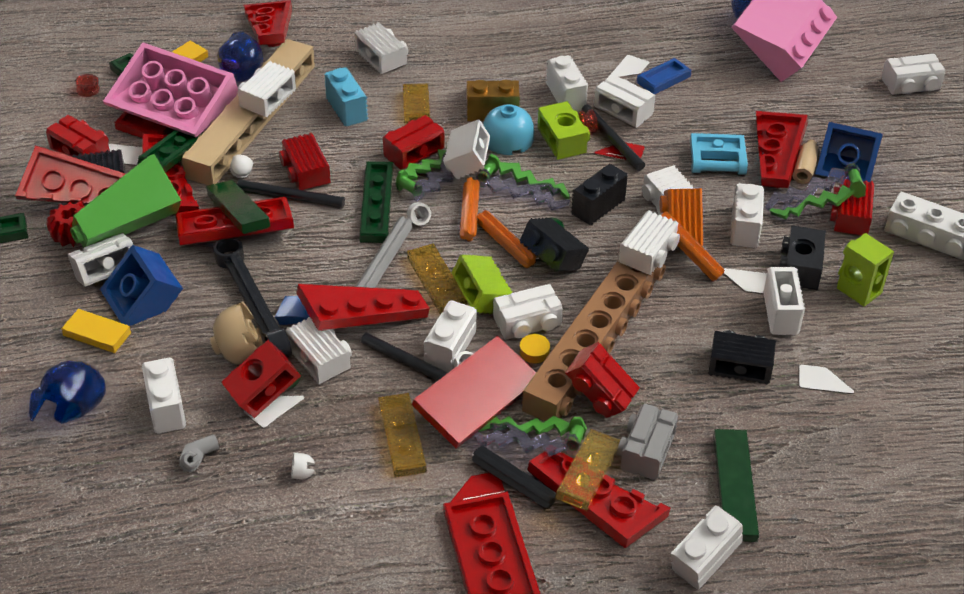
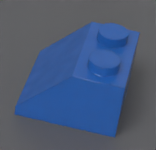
M829 122L815 175L841 180L843 177L848 179L849 171L857 169L860 172L862 181L867 180L870 182L883 134Z
M132 245L100 290L122 324L131 326L166 312L183 288L159 253Z

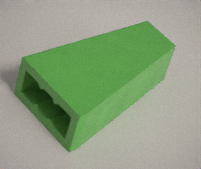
M155 154L144 159L74 215L70 231L77 244L81 243L84 248L121 233L126 235L178 213L181 199Z

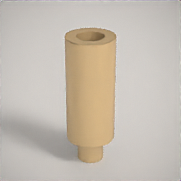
M808 140L800 148L793 172V179L800 184L809 183L814 174L820 153L817 142L814 140Z

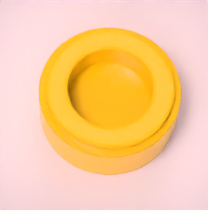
M530 334L522 338L520 342V356L522 359L529 363L544 362L550 354L549 340L539 334Z

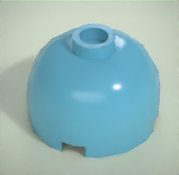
M501 105L492 109L485 117L483 125L490 135L489 150L497 154L512 155V151L521 149L522 153L532 146L535 132L531 116L525 109L516 105Z

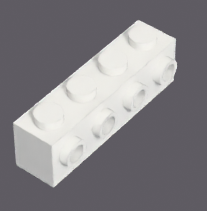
M901 191L889 211L884 231L964 260V213Z

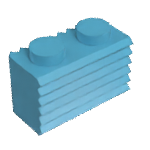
M344 67L326 72L324 74L326 99H328V102H330V105L338 114L343 125L350 126L367 121V96L350 71Z

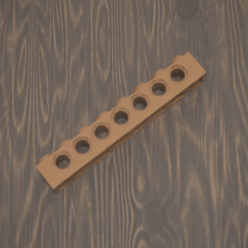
M618 261L523 390V412L543 421L548 420L552 416L561 418L563 415L567 416L569 414L576 395H582L583 392L574 388L572 380L565 374V371L574 362L573 360L582 349L597 342L609 354L611 353L617 336H622L625 333L628 320L631 316L636 317L642 300L650 297L655 281H660L663 278L666 265L663 264L661 268H655L654 272L649 275Z

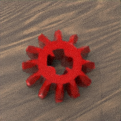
M71 201L66 205L58 204V209L50 210V216L47 217L46 225L50 237L54 242H60L62 247L67 244H71L73 247L76 245L70 228L72 227L74 215L85 207L82 201L76 204H72Z

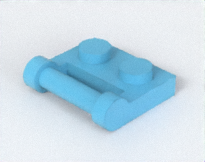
M691 133L692 173L724 171L737 172L738 175L747 174L748 163L744 135ZM701 159H723V160H737V161H717V160H701Z

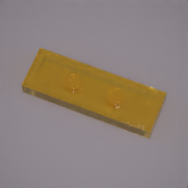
M434 243L407 251V259L440 315L451 300L467 305L464 294Z
M409 393L378 397V405L394 478L427 473L425 457Z
M590 429L557 490L556 499L587 511L617 453L620 439Z

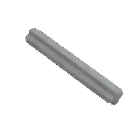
M402 216L397 220L355 287H376L412 229V220L410 218L406 219Z

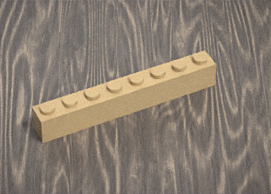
M286 39L285 43L276 48L274 54L263 63L262 67L271 61L277 65L280 64L281 67L293 69L297 88L315 67L313 46ZM237 94L230 104L225 106L222 113L211 122L207 130L197 138L192 147L183 154L182 165L186 173L185 178L205 185L216 184L230 168L233 156L243 153L286 100L274 112L272 111L271 115L269 114L267 118L240 107Z

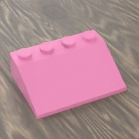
M752 0L731 28L782 82L804 66L837 16L822 0Z
M142 42L103 100V103L197 137L210 126L211 122L222 113L225 106L230 104L237 96L238 87L233 73Z

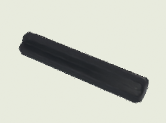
M480 446L474 451L473 463L541 507L549 509L555 503L557 494L554 490L485 446Z

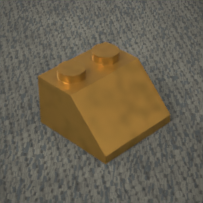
M519 80L467 81V122H473L478 119L482 122L492 109L501 105L510 104L519 107Z

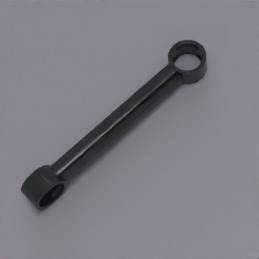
M235 237L218 240L213 247L216 263L221 268L229 270L265 342L269 340L287 358L291 357L292 349L285 330L278 327L243 262L244 251L242 242ZM230 251H233V252H234V253H231V254H223V253L230 252Z

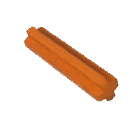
M472 177L467 178V182H464L459 234L461 239H466L468 242L473 240L477 232L480 182L473 180Z
M484 210L477 215V223L523 267L529 268L536 263L535 254L528 250V247H524V244H521L520 240L489 211Z
M667 211L661 214L662 217L666 216L667 219L671 218L673 221L676 220ZM678 222L677 234H680V240L677 246L711 281H716L724 273V268Z

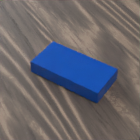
M673 58L638 75L637 83L651 93L657 94L691 77V69L676 58Z

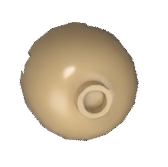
M244 302L225 309L217 316L213 325L214 336L210 338L214 352L217 355L222 353L227 361L236 365L243 363L258 347L264 344L259 328L255 329L251 321L254 317Z

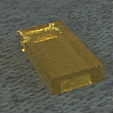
M427 83L403 84L404 123L416 120L424 115L430 118Z

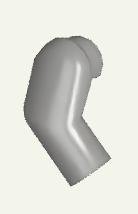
M212 434L186 444L179 458L180 467L187 472L195 471L200 466L205 454L219 449L216 436Z

